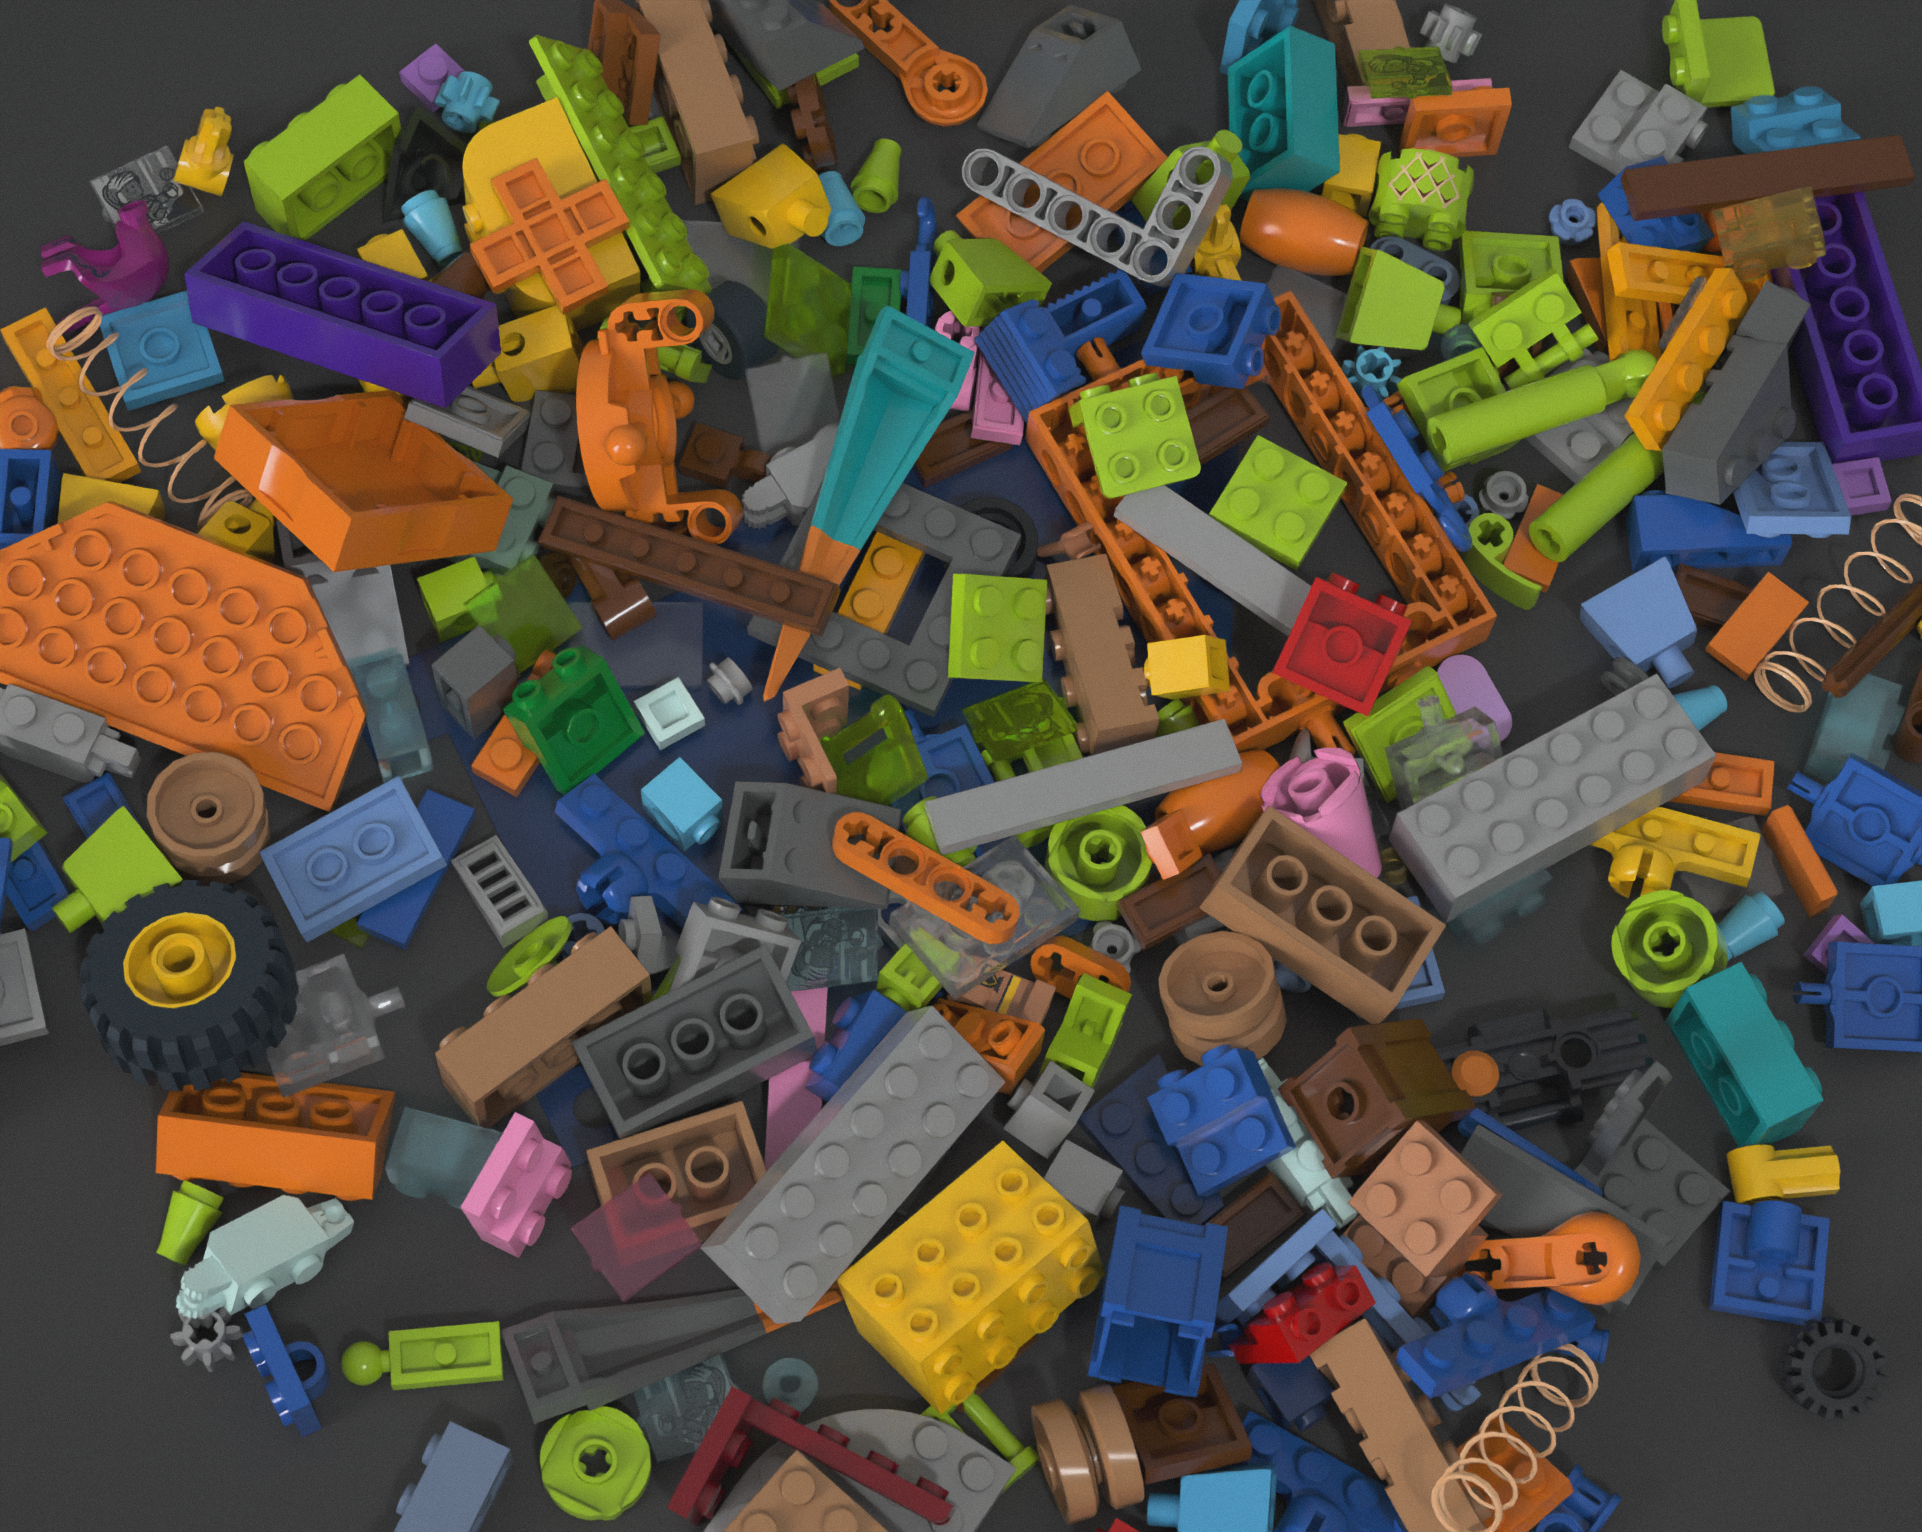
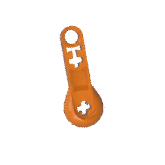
M828 0L829 10L863 41L864 47L902 81L909 105L918 117L932 125L942 127L958 126L974 118L983 108L988 88L985 75L979 67L965 57L940 50L936 44L887 0H862L854 7H845L836 0ZM873 22L882 29L889 25L890 32L886 33L880 29L874 33ZM941 84L949 88L955 85V92L952 93L947 89L938 92V86Z
M1590 1211L1570 1218L1541 1237L1484 1240L1467 1261L1486 1259L1488 1257V1249H1490L1492 1258L1500 1259L1501 1270L1493 1271L1492 1280H1490L1488 1271H1469V1273L1481 1276L1493 1289L1545 1286L1581 1303L1602 1305L1617 1301L1631 1289L1639 1274L1641 1254L1636 1237L1624 1222L1608 1213ZM1594 1242L1596 1243L1597 1251L1606 1252L1607 1264H1600L1598 1266L1601 1269L1599 1274H1595L1594 1266L1585 1264L1583 1259L1584 1252H1592L1589 1245ZM1464 1264V1265L1461 1267V1269L1455 1274L1454 1277L1457 1276V1277H1460V1278H1461V1276H1462L1464 1273H1468V1272H1465V1268H1466V1265H1465V1264Z

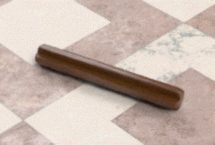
M1922 581L1917 582L1826 672V677L1822 680L1824 691H1830L1835 698L1845 697L1922 619Z

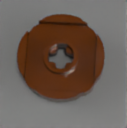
M815 73L787 87L792 106L799 104L800 107L791 110L797 138L808 139L809 142L802 145L806 164L817 172L838 165V156L832 127H829L826 115V103Z

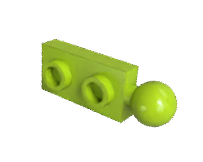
M496 1321L388 1331L389 1350L381 1351L377 1345L367 1341L356 1342L350 1345L343 1353L341 1369L348 1381L360 1386L370 1385L376 1382L383 1373L391 1372V1386L393 1390L504 1380L500 1323Z

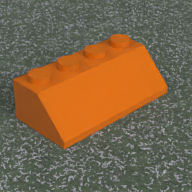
M240 1072L242 1075L240 1078L229 1083L226 1082L225 1078L212 1082V1088L195 1091L193 1085H184L183 1091L170 1090L158 1114L156 1173L173 1175L175 1178L185 1181L208 1179L224 1181L232 1186L241 1188L256 1185L281 1188V1190L290 1194L313 1192L335 1195L337 1198L346 1201L372 1200L383 1172L396 1091Z

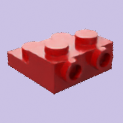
M1331 572L1328 580L1320 577L1315 578L1272 673L1368 717L1414 620L1404 616L1408 607L1405 604L1380 593L1375 602L1356 594L1360 584Z
M1330 1262L1319 1264L1303 1274L1301 1277L1302 1284L1267 1301L1263 1305L1265 1313L1259 1314L1246 1322L1243 1326L1245 1333L1229 1344L1238 1364L1300 1363L1376 1304L1357 1266H1332Z

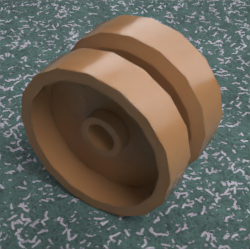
M219 752L193 753L173 761L156 777L147 795V819L153 833L155 845L183 880H201L203 886H210L211 881L231 884L246 878L262 863L263 859L259 852L271 844L270 817L266 808L263 790L255 773L239 759Z
M1213 932L1199 935L1180 945L1165 960L1158 978L1160 997L1165 1013L1169 1018V1026L1174 1043L1184 1057L1200 1066H1204L1201 1059L1203 1054L1218 1046L1229 1044L1232 1049L1240 1048L1254 1051L1256 1058L1259 1059L1267 1055L1281 1039L1287 1023L1285 1004L1277 982L1273 959L1261 942L1243 933Z
M1107 1383L1079 1392L1076 1402L1077 1415H1074L1071 1408L1060 1398L1033 1405L1031 1409L1032 1424L1041 1466L1057 1507L1068 1525L1095 1517L1099 1506L1098 1488L1104 1500L1116 1510L1143 1502L1145 1497L1140 1464L1133 1439L1119 1401L1111 1386Z

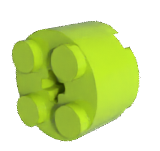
M1120 805L1054 825L1049 837L1044 865L1045 886L1048 893L1065 911L1086 920L1113 922L1122 915L1117 908L1118 901L1147 886L1152 861L1146 852L1145 841L1140 833L1146 828L1142 819L1129 808ZM1098 858H1103L1107 861L1101 864L1095 863Z
M1659 890L1638 897L1625 909L1626 913L1621 918L1618 926H1615L1612 934V953L1618 969L1634 991L1650 1005L1674 1008L1687 987L1721 972L1727 967V944L1712 915L1701 903L1680 892ZM1675 942L1677 947L1674 948V954L1665 957L1667 944Z

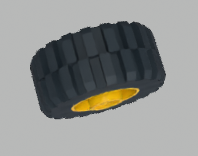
M182 880V886L170 888L169 883L153 887L154 893L141 898L140 894H137L125 902L127 908L120 914L113 911L101 924L104 929L102 935L95 933L86 948L89 958H85L81 963L79 976L83 984L80 993L84 1007L105 1052L109 1053L113 1063L123 1073H132L136 1081L147 1086H155L157 1081H160L163 1090L183 1091L184 1085H193L195 1091L212 1088V1082L224 1078L229 1083L242 1076L240 1071L245 1067L251 1065L253 1068H256L268 1058L266 1053L268 1047L277 1048L287 1034L284 1024H290L294 1020L297 1009L295 998L299 993L298 979L282 932L278 928L274 916L266 906L258 905L256 897L244 890L238 889L233 893L232 887L229 884L211 881L210 886H203L201 880Z

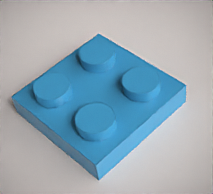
M187 290L102 316L100 329L103 338H107L114 332L119 333V337L107 346L119 387L128 382L141 369L148 368V373L132 384L122 395L127 411L225 382L207 327L192 323Z

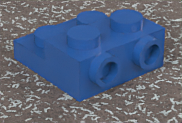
M1176 273L1141 355L1148 366L1192 371L1199 384L1244 389L1249 375L1258 376L1262 370L1264 362L1262 344L1266 335L1274 336L1277 333L1281 321L1280 308L1276 305L1270 289L1265 283Z
M1229 1044L1218 1046L1203 1054L1201 1059L1204 1066L1190 1074L1187 1073V1070L1181 1069L1163 1076L1157 1081L1160 1090L1147 1097L1167 1145L1178 1148L1198 1196L1208 1197L1297 1148L1254 1051L1240 1048L1232 1049Z

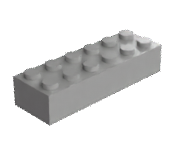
M1655 674L1397 813L1389 841L1445 923L1701 784L1704 782L1717 755L1658 674Z
M933 1006L906 1012L700 1248L776 1324L801 1322L1006 1081Z

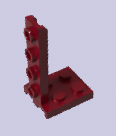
M733 1386L667 1506L669 1510L699 1526L704 1516L711 1520L717 1513L726 1495L727 1490L721 1487V1483L730 1466L738 1470L752 1447L754 1440L748 1437V1433L753 1426L935 1525H946L956 1510L953 1505L945 1501L950 1492L921 1476L916 1485L896 1475L900 1465L887 1457L870 1450L865 1459L847 1449L851 1439L822 1423L817 1432L797 1422L801 1412L773 1397L768 1406Z

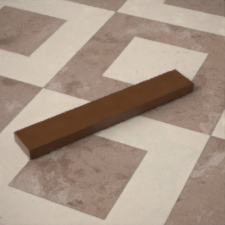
M1894 135L1626 169L1620 180L1633 221L1910 186L1915 178V174L1902 136Z
M557 496L538 541L543 548L821 637L824 634L841 591L836 583L561 496Z

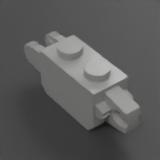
M831 423L823 427L815 434L813 440L800 447H786L771 458L770 463L766 464V477L754 483L753 487L749 486V489L745 490V494H742L744 523H747L748 527L751 526L753 529L759 528L760 530L761 527L766 528L767 524L771 525L786 516L792 525H800L825 476L839 426L838 423Z
M8 684L6 690L0 688V752L81 783H90L95 776L101 777L104 770L133 778L141 762L139 752L136 748L119 742L120 733L109 728L106 718L12 684Z

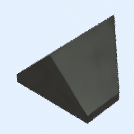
M417 105L410 107L393 147L382 223L404 218L405 216L401 210L402 206L415 195L427 190H435L439 197L446 198L448 206L465 203L462 167L464 153L468 145Z

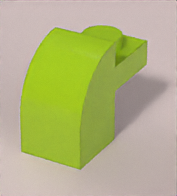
M1083 973L1076 985L1062 1025L1048 1048L1039 1074L1051 1060L1094 1089L1123 1024L1122 1020L1132 994Z

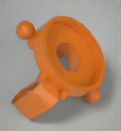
M694 289L633 295L611 312L608 319V328L600 329L598 331L599 339L591 340L586 344L579 363L576 389L577 426L581 456L589 487L595 501L602 510L612 513L625 512V516L666 530H669L667 522L679 521L669 531L713 545L722 544L736 530L743 519L741 502L733 493L727 490L678 492L674 465L677 447L676 420L685 418L692 412L695 396L692 389L684 382L667 381L666 375L661 373L657 350V347L692 343L711 326L714 320L715 309L712 301L706 294ZM677 306H686L694 312L697 319L695 328L686 327L679 322L676 315ZM633 313L635 320L640 321L651 320L658 314V320L649 322L640 330L637 323H629L628 316ZM715 508L724 515L725 527L712 525L706 518L705 509ZM663 514L666 522H659L658 517ZM688 514V519L682 520Z

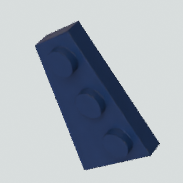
M1158 1053L1079 1117L1077 1124L1114 1166L1123 1170L1122 1176L1158 1217L1204 1226L1222 1211L1224 1204L1218 1191L1208 1197L1198 1196L1178 1148L1168 1146L1147 1099V1097L1160 1090L1157 1081L1168 1074L1161 1055Z

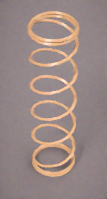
M90 306L79 309L67 316L52 330L47 338L46 348L56 359L71 361L88 357L79 379L80 390L83 393L91 396H104L119 391L110 408L109 425L114 430L123 432L137 431L149 427L139 446V462L144 466L155 468L179 462L170 477L168 497L173 502L191 503L210 497L200 513L197 532L206 525L225 502H235L244 498L239 505L247 509L250 507L253 495L247 489H240L227 494L209 508L223 489L236 480L233 476L229 477L217 488L194 498L178 499L173 495L172 485L179 470L194 453L207 444V440H201L185 454L162 463H148L143 458V447L150 433L162 419L177 409L178 404L170 405L158 417L134 427L122 428L114 423L113 413L118 401L132 384L148 373V368L138 371L122 386L107 391L91 392L84 387V375L91 361L99 351L112 344L119 337V333H112L96 348L86 353L70 357L59 355L77 348L95 333L102 322L103 316L99 308ZM95 314L91 323L75 338L65 344L54 347L57 339L69 327L84 317Z
M1914 494L1900 495L1893 504L1894 514L1897 519H1884L1876 523L1871 530V544L1874 552H1856L1845 561L1844 577L1847 585H1828L1818 593L1816 607L1820 618H1801L1792 624L1789 629V641L1793 652L1774 651L1767 654L1762 663H1759L1758 667L1755 668L1754 678L1757 686L1774 704L1787 711L1801 713L1807 711L1812 704V699L1806 684L1795 673L1778 663L1768 662L1770 658L1784 654L1794 656L1802 667L1815 679L1822 682L1824 678L1817 675L1804 661L1818 668L1826 676L1827 670L1813 659L1797 652L1793 641V633L1799 624L1805 621L1823 623L1832 637L1849 649L1853 645L1841 639L1831 627L1845 634L1853 644L1857 642L1856 638L1840 625L1825 620L1820 607L1821 598L1825 592L1833 588L1848 589L1858 603L1868 612L1876 616H1883L1886 613L1884 606L1875 597L1851 585L1848 577V566L1854 558L1861 555L1875 556L1882 567L1896 580L1902 583L1913 582L1910 571L1904 565L1891 557L1878 553L1875 545V533L1880 526L1896 522L1922 546V526L1910 522L1904 516L1900 503L1903 501L1913 502L1922 506L1921 496ZM1882 559L1899 567L1909 579L1906 580L1898 576ZM1857 593L1873 601L1880 608L1881 613L1869 607ZM1765 670L1774 671L1790 681L1800 691L1805 704H1793L1776 694L1767 680Z
M1572 1344L1556 1348L1569 1351L1579 1357L1588 1367L1591 1381L1587 1373L1577 1364L1565 1358L1552 1356L1540 1358L1541 1355L1533 1357L1519 1375L1517 1384L1505 1392L1499 1402L1498 1409L1485 1418L1480 1427L1479 1434L1466 1443L1460 1453L1459 1461L1448 1467L1443 1476L1439 1478L1431 1492V1505L1435 1516L1447 1530L1451 1532H1472L1463 1528L1452 1518L1444 1499L1445 1483L1449 1480L1461 1479L1470 1496L1481 1505L1495 1510V1520L1492 1526L1484 1531L1477 1532H1495L1502 1521V1511L1514 1506L1518 1499L1516 1484H1525L1534 1478L1537 1473L1536 1458H1544L1553 1452L1556 1446L1555 1432H1563L1571 1427L1575 1420L1574 1408H1580L1587 1404L1598 1388L1599 1375L1595 1364L1584 1351ZM1554 1361L1574 1367L1582 1374L1587 1383V1395L1580 1399L1569 1400L1558 1388L1540 1381L1537 1373V1364ZM1530 1370L1533 1381L1523 1382V1379ZM1535 1386L1542 1396L1556 1405L1568 1407L1569 1419L1567 1423L1559 1428H1552L1550 1423L1539 1413L1526 1408L1522 1398V1388ZM1547 1389L1556 1392L1561 1398H1559V1397H1557L1556 1395L1552 1394V1393L1549 1392ZM1516 1391L1520 1407H1504L1509 1396ZM1509 1411L1524 1412L1526 1417L1538 1428L1548 1431L1551 1436V1444L1548 1449L1541 1453H1533L1524 1442L1509 1435L1505 1430L1503 1413ZM1531 1415L1537 1417L1545 1425L1540 1424ZM1497 1416L1501 1432L1491 1431L1485 1433V1429L1490 1421ZM1492 1436L1506 1438L1507 1442L1519 1453L1531 1458L1532 1470L1530 1474L1522 1479H1513L1502 1466L1489 1461L1483 1444L1484 1438ZM1478 1442L1483 1459H1465L1470 1447ZM1514 1442L1518 1443V1444H1519L1522 1448H1524L1525 1450L1521 1449V1448H1520L1517 1444H1515ZM1469 1463L1487 1464L1489 1469L1499 1478L1510 1482L1513 1491L1511 1500L1502 1505L1497 1492L1492 1486L1478 1475L1465 1472L1464 1465ZM1467 1481L1474 1482L1483 1488L1491 1498L1493 1505L1481 1500L1472 1491Z

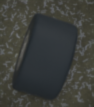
M725 281L706 294L712 301L715 309L714 320L711 326L693 341L695 348L702 351L701 357L706 363L712 365V369L727 379L740 380L778 353L780 345L778 326L767 305L750 287L738 281ZM688 308L686 317L687 327L695 328L696 316Z

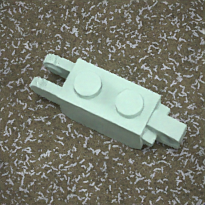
M1261 1057L1257 1060L1297 1147L1266 1164V1166L1301 1207L1308 1205L1313 1212L1320 1207L1323 1208L1337 1224L1336 1227L1340 1229L1358 1217L1357 1215L1359 1214L1348 1203L1352 1196L1347 1189L1352 1186L1353 1181L1350 1177L1337 1179L1330 1177L1321 1162L1324 1156L1294 1106H1288L1277 1089L1288 1079L1281 1082L1264 1058Z
M282 1195L213 1230L209 1235L203 1261L195 1264L194 1268H189L188 1271L184 1272V1276H182L181 1289L183 1290H180L176 1299V1308H179L178 1313L181 1312L183 1317L187 1316L188 1319L191 1317L196 1319L197 1317H202L203 1314L207 1315L224 1306L231 1316L248 1306L250 1308H258L264 1305L278 1290L293 1282L303 1284L311 1280L322 1269L326 1251L351 1234L354 1225L353 1218L345 1211L343 1205L336 1198L306 1208L299 1198Z

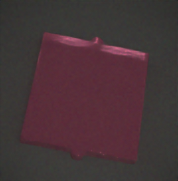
M650 1173L571 1227L572 1233L593 1260L591 1262L593 1271L602 1272L623 1302L691 1256L703 1245L682 1217L681 1205L679 1203L673 1204Z

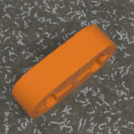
M1061 935L1052 936L1045 940L1031 957L1030 965L1035 978L1055 986V992L1072 999L1076 985L1083 973L1096 979L1101 975L1106 976L1109 979L1108 984L1126 992L1130 991V976L1122 964L1071 938ZM1055 952L1062 956L1061 964L1064 968L1060 972L1052 968L1054 960L1050 957Z

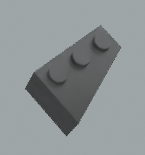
M1737 335L1731 337L1726 346L1728 352H1731L1729 359L1721 371L1711 370L1705 380L1706 385L1711 387L1700 405L1690 404L1662 449L1666 494L1720 505L1792 435L1796 424V414L1791 407L1788 350L1786 344Z

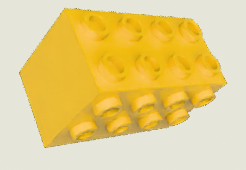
M1001 1141L838 1277L836 1281L858 1333L942 1415L952 1405H958L968 1399L975 1390L976 1385L994 1369L1003 1368L1010 1363L1018 1349L1036 1333L1040 1334L1051 1328L1058 1319L1059 1314L1077 1298H1084L1093 1292L1100 1279L1105 1275L1089 1221L1004 1141Z

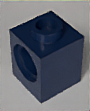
M1309 1356L1300 1363H1258L1250 1368L1246 1381L1277 1426L1286 1431L1297 1426L1300 1432H1303L1328 1415L1324 1407L1328 1405L1333 1390Z

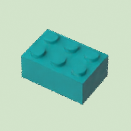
M1288 26L1228 67L1229 131L1240 139L1242 150L1238 155L1250 171V179L1239 198L1249 201L1255 189L1288 188L1309 192L1340 172L1337 70L1334 43L1293 26Z
M1742 962L1687 987L1665 1020L1667 1027L1738 1148L1751 1145H1772L1799 1132L1824 1101L1821 1096V1083L1817 1075L1809 1066H1803L1793 1049L1794 1039L1789 1028L1782 1020L1775 1019L1766 1004L1767 995L1761 981L1754 974L1749 975Z

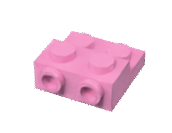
M515 1112L460 1208L481 1240L519 1258L525 1246H532L539 1238L545 1224V1217L543 1215L552 1199L560 1198L567 1189L572 1176V1170L570 1169L572 1164L562 1147L543 1138L533 1120Z

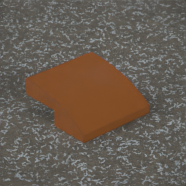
M594 0L588 50L593 52L601 62L603 67L601 75L609 90L621 101L624 107L623 116L628 124L648 125L660 33L642 14L623 1Z

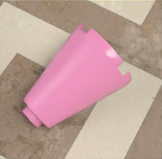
M1341 748L1313 750L1317 758L1301 764L1299 758L1296 757L1286 762L1270 776L1262 787L1260 795L1264 801V806L1261 805L1263 811H1265L1268 805L1374 877H1379L1382 871V864L1360 767L1351 753Z

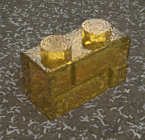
M1811 186L1712 210L1724 267L1732 268L1735 275L1741 281L1757 280L1765 276L1769 269L1788 265L1791 269L1805 268L1814 264L1817 261V257L1826 255L1823 231Z

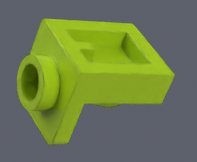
M918 928L879 972L876 991L907 1012L924 1008L959 969L960 958Z

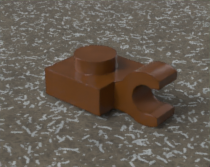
M696 423L680 460L679 471L681 475L725 489L728 488L732 477L754 485V483L766 477V464L770 462L771 456L758 450L750 449L743 451L745 448L743 437Z

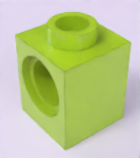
M475 556L417 578L421 600L440 642L471 631L478 625L483 626L497 619L494 601L501 599L498 585L490 570L482 573Z

